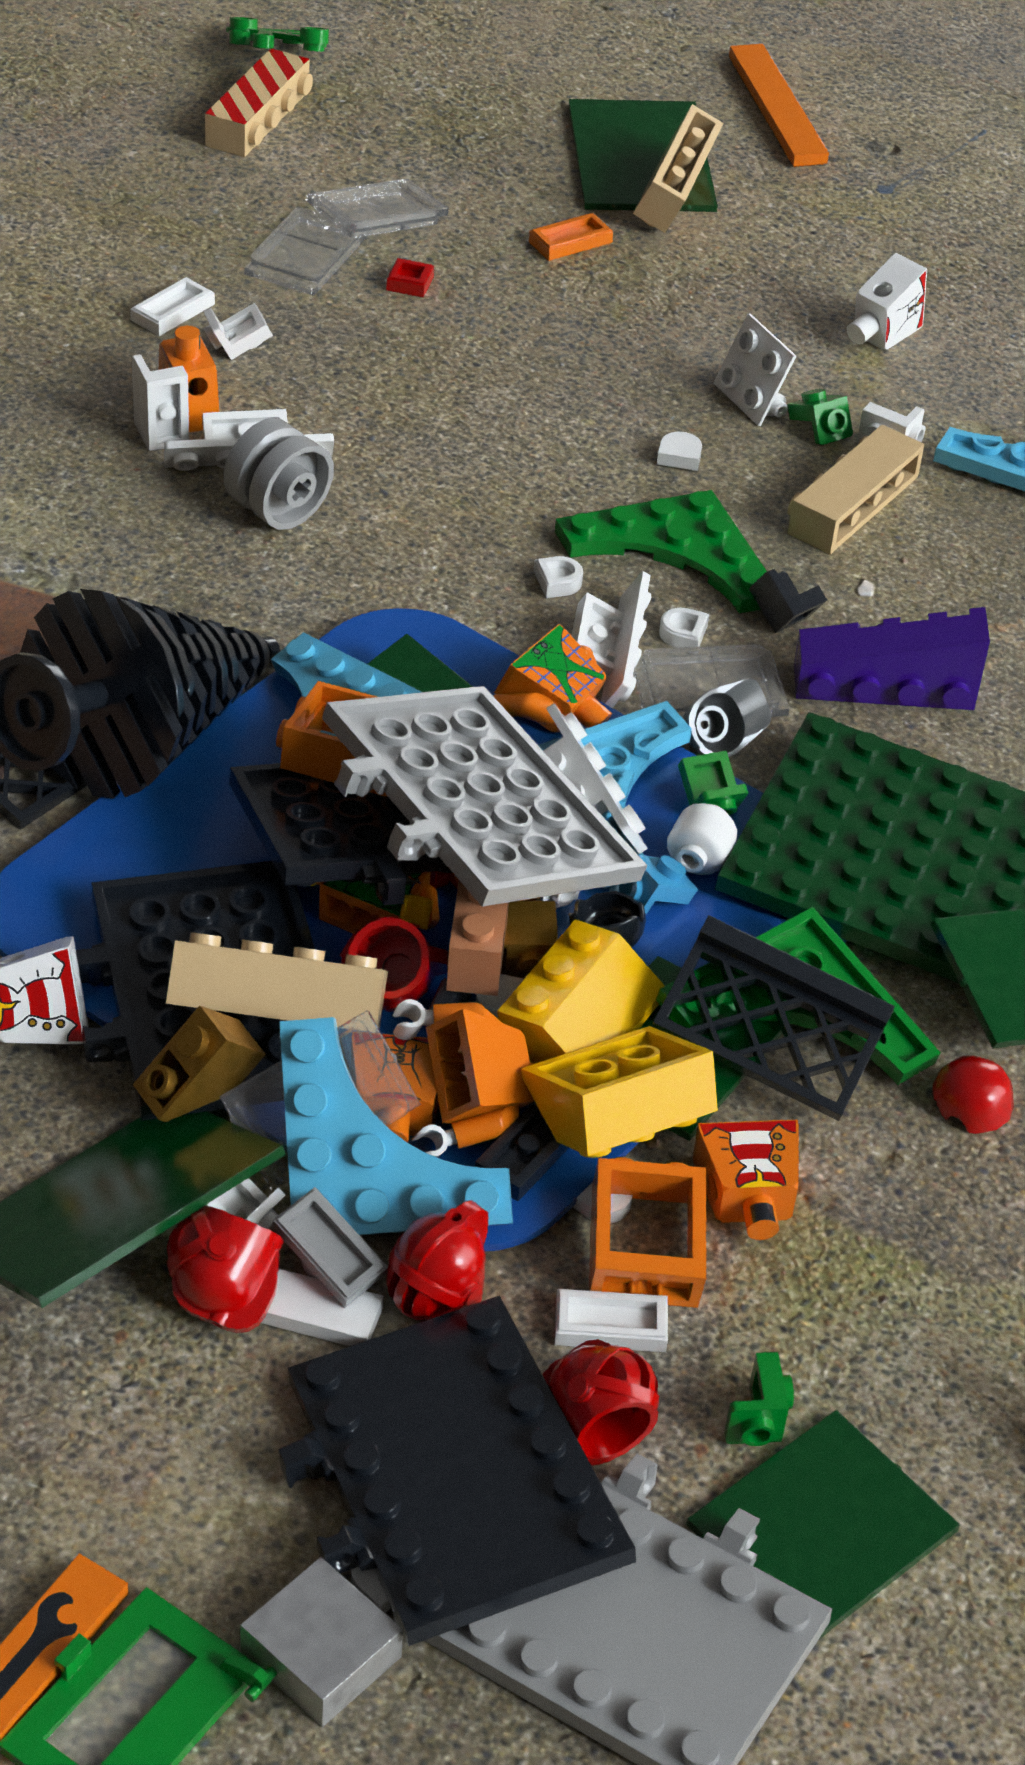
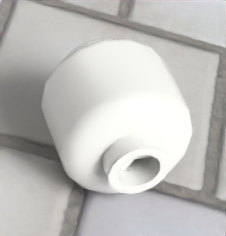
M706 803L692 804L682 811L667 838V849L670 857L680 862L687 872L697 875H710L719 871L726 862L737 840V828L727 812L719 806Z

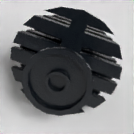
M80 589L85 599H83L81 593L67 591L52 598L55 604L46 603L36 614L34 619L40 631L27 629L20 653L0 660V751L5 758L21 769L38 772L52 767L58 775L76 789L82 783L81 778L83 776L92 796L114 799L121 791L124 797L138 793L146 786H149L217 717L226 711L230 703L233 704L244 690L246 691L253 681L266 671L268 664L272 663L271 659L281 650L276 639L270 636L261 637L255 632L240 630L235 627H223L221 623L201 619L202 621H200L198 617L176 611L177 616L175 612L163 607L150 606L104 591Z

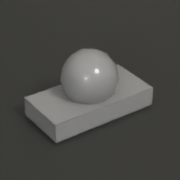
M316 1187L273 1219L272 1228L301 1259V1265L307 1276L319 1279L344 1308L387 1274L388 1266Z

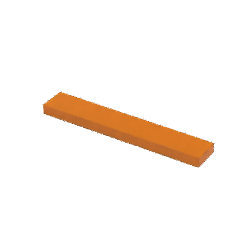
M764 44L730 46L729 58L791 164L794 167L827 164L829 156L827 148Z

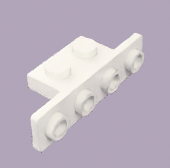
M286 409L203 413L204 439L166 441L164 443V467H174L181 471L193 470L198 466L217 465L220 468H225L228 455L239 437L252 425L264 419L280 418L288 423ZM333 434L304 435L329 451L332 457L334 447Z
M644 571L637 576L622 594L618 609L587 592L578 603L571 636L579 645L588 646L592 650L597 664L605 672L607 679L604 682L601 702L611 708L619 700L625 702L636 685V678L633 677V672L642 652L638 648V644L647 624L643 620V615L651 600V593L648 592L651 575Z
M554 703L548 706L546 709L563 737L543 751L601 815L609 810L623 834L637 852L641 854L648 849L639 835L646 828L630 804L625 808H622L619 801L626 796L610 773L604 777L602 776L600 770L607 765L591 742L585 746L581 742V739L587 736L584 728L572 712L564 717Z

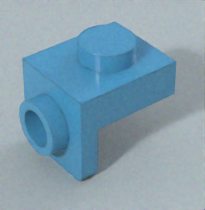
M639 855L647 864L641 881L612 885L609 888V892L617 891L632 896L638 902L643 903L646 914L655 901L688 905L698 891L685 875V867L676 859L666 855L660 858Z

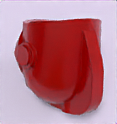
M381 917L365 924L352 935L339 955L342 957L340 964H345L346 954L377 958L376 969L388 971L382 1009L388 1012L395 1011L396 1007L404 1000H419L428 992L435 976L448 972L449 952L445 949L432 947L415 925L395 917Z
M472 1200L465 1201L446 1213H430L413 1221L395 1243L388 1258L387 1288L395 1306L407 1317L423 1322L481 1302L484 1292L486 1262L484 1243L488 1233L489 1217L488 1212Z
M203 1206L179 1222L169 1236L167 1244L168 1260L166 1264L169 1275L173 1277L172 1287L175 1299L183 1310L220 1329L234 1333L250 1332L258 1327L266 1317L275 1297L278 1286L279 1251L284 1240L277 1233L256 1223L211 1206Z
M599 1339L588 1340L576 1346L563 1356L562 1359L554 1361L542 1374L586 1457L593 1466L610 1462L627 1453L653 1430L658 1421L659 1412L657 1409L660 1396L658 1395V1381L655 1372L643 1356L634 1353L630 1348L611 1345Z

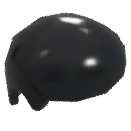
M617 891L596 893L586 900L577 899L573 913L568 914L570 925L576 919L618 933L631 948L637 944L643 935L646 924V913L643 903L638 902L632 896Z

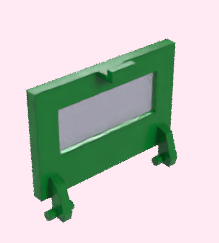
M146 1587L92 1645L90 1640L79 1633L54 1659V1664L61 1669V1678L0 1741V1754L15 1765H178L247 1686L250 1687L244 1695L249 1701L254 1702L277 1676V1671L271 1666L264 1670L257 1663Z

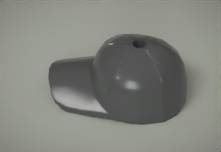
M751 678L743 679L710 689L700 695L686 709L683 719L692 728L690 742L687 744L700 755L726 750L728 757L742 750L771 722V711L758 682ZM702 721L704 723V728L701 727Z

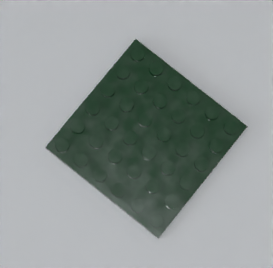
M808 712L717 878L715 890L790 919L813 907L840 938L959 983L930 924L935 918L1025 908V791L1014 788L1005 782L995 781L968 771L962 766L952 765L930 757L916 749L906 748L884 740L875 734L863 732L838 723L829 717Z

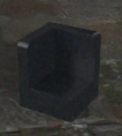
M775 569L764 573L749 588L775 633L809 618L827 601L819 585L799 594L785 571L777 573Z

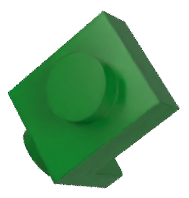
M815 389L803 392L801 394L802 400L787 404L790 420L812 421L814 439L818 445H825L853 435L847 396L827 395L825 389Z
M726 750L682 758L678 764L689 806L700 803L713 804L724 809L730 816L737 812L738 807L748 795L746 784H736Z
M756 1353L749 1384L751 1401H733L729 1404L724 1430L727 1444L762 1446L768 1443L782 1442L788 1411L793 1408L794 1389L791 1375L782 1374L779 1353Z

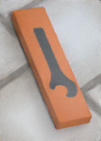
M80 1553L0 1644V1741L43 1697L61 1675V1669L54 1664V1659L79 1633L90 1640L128 1595V1582Z

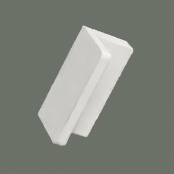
M141 354L132 356L134 423L149 452L164 449L166 441L189 440L188 374L183 365L150 371Z

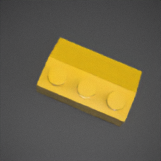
M575 919L497 1010V1015L502 1023L521 1030L525 1036L529 1061L538 1063L639 1030L659 1005L656 997L660 988L665 985L620 934Z
M651 1026L521 1068L522 1079L556 1141L578 1151L581 1156L588 1158L608 1155L611 1152V1148L627 1142L648 1141L655 1136L656 1132L670 1127L693 1125L697 1122L698 1117L718 1111L713 1051Z

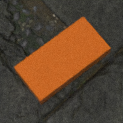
M589 213L529 231V243L550 261L613 242L614 231L594 213Z

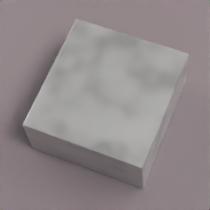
M322 1557L317 1559L240 1625L241 1653L264 1670L268 1666L273 1667L277 1671V1676L272 1682L321 1727L325 1726L398 1661L402 1655L403 1629Z

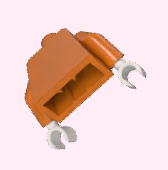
M407 999L396 1007L393 1017H408L413 1021V1023L402 1022L396 1025L393 1033L397 1038L411 1040L417 1036L422 1026H427L426 1032L442 1123H451L452 1129L445 1131L437 1125L423 1127L412 1138V1141L422 1137L430 1138L435 1143L436 1150L425 1153L438 1158L447 1149V1146L456 1144L457 1148L460 1149L495 1139L504 1133L519 1117V1109L534 1102L522 1079L521 1068L535 1064V1062L529 1061L525 1036L521 1030L502 1023L482 1004L476 1002L433 1004L432 1010H425L418 1001Z

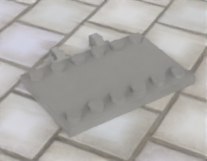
M484 686L327 702L322 716L323 721L355 757L354 759L342 761V767L334 785L344 797L347 794H357L364 797L373 789L379 795L386 793L410 822L409 825L405 826L396 823L391 833L387 848L397 860H418L425 853L430 858H437L439 856L482 907L641 881L647 864Z
M637 1453L623 1469L619 1479L608 1474L601 1483L635 1546V1563L425 1640L430 1645L637 1765H737L830 1623L832 1609L753 1566L756 1562L757 1554L749 1549L757 1539L755 1531L760 1519L738 1508L725 1525L720 1538L707 1532L702 1539L651 1511V1501L646 1499V1496L655 1485L657 1464ZM394 1615V1622L399 1625V1623H398V1621H397V1619H396V1617H395V1615Z

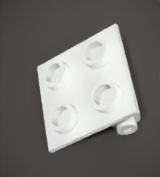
M747 314L713 383L757 426H761L766 416L781 417L786 413L788 409L786 398L778 392L797 356L754 316Z

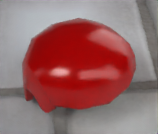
M963 1055L943 1066L932 1084V1094L945 1120L949 1119L950 1116L959 1118L969 1133L979 1134L995 1131L1010 1120L1014 1108L1013 1087L1003 1068L992 1060L974 1055Z

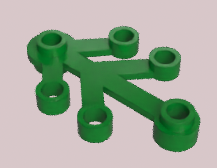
M230 17L229 26H226V32L229 33V44L250 45V41H253L252 47L274 48V38L282 39V43L303 44V50L323 52L329 42V29L300 27V30L258 28V19L247 17Z

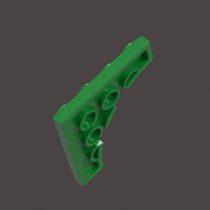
M713 490L697 491L686 495L659 498L643 503L556 518L555 534L570 558L586 555H624L626 549L654 553V561L669 564L682 570L689 565L707 575V583L722 593L739 614L760 610L749 588L767 570Z
M813 907L755 937L895 1006L870 1060L885 1071L897 1085L936 1063L941 1052ZM710 962L694 970L700 988L725 982L720 967ZM733 974L734 979L740 978L739 976ZM675 981L660 988L656 997V1001L660 1006L663 1005ZM688 981L682 993L691 991ZM755 984L738 989L747 1011L771 1005L766 990ZM729 991L704 998L712 1021L737 1014ZM779 997L781 1002L786 1001L785 999ZM695 1001L674 1006L669 1016L673 1022L685 1028L703 1024ZM801 1007L785 1011L789 1024L809 1029L818 1028L812 1012ZM775 1014L764 1018L756 1019L760 1021L778 1022ZM826 1020L828 1025L833 1024L832 1022ZM848 1030L832 1034V1037L859 1052L862 1051L867 1041Z

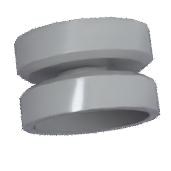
M268 418L252 425L235 443L225 464L224 487L232 499L253 511L254 515L278 530L292 529L311 517L328 495L334 476V462L329 451L304 436L303 433L280 418Z

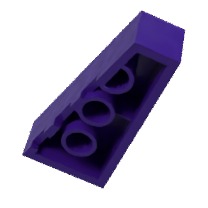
M986 607L970 608L969 615L947 617V612L929 613L928 620L901 623L900 617L883 619V623L877 626L863 628L856 622L799 629L794 658L796 699L975 710L990 644Z

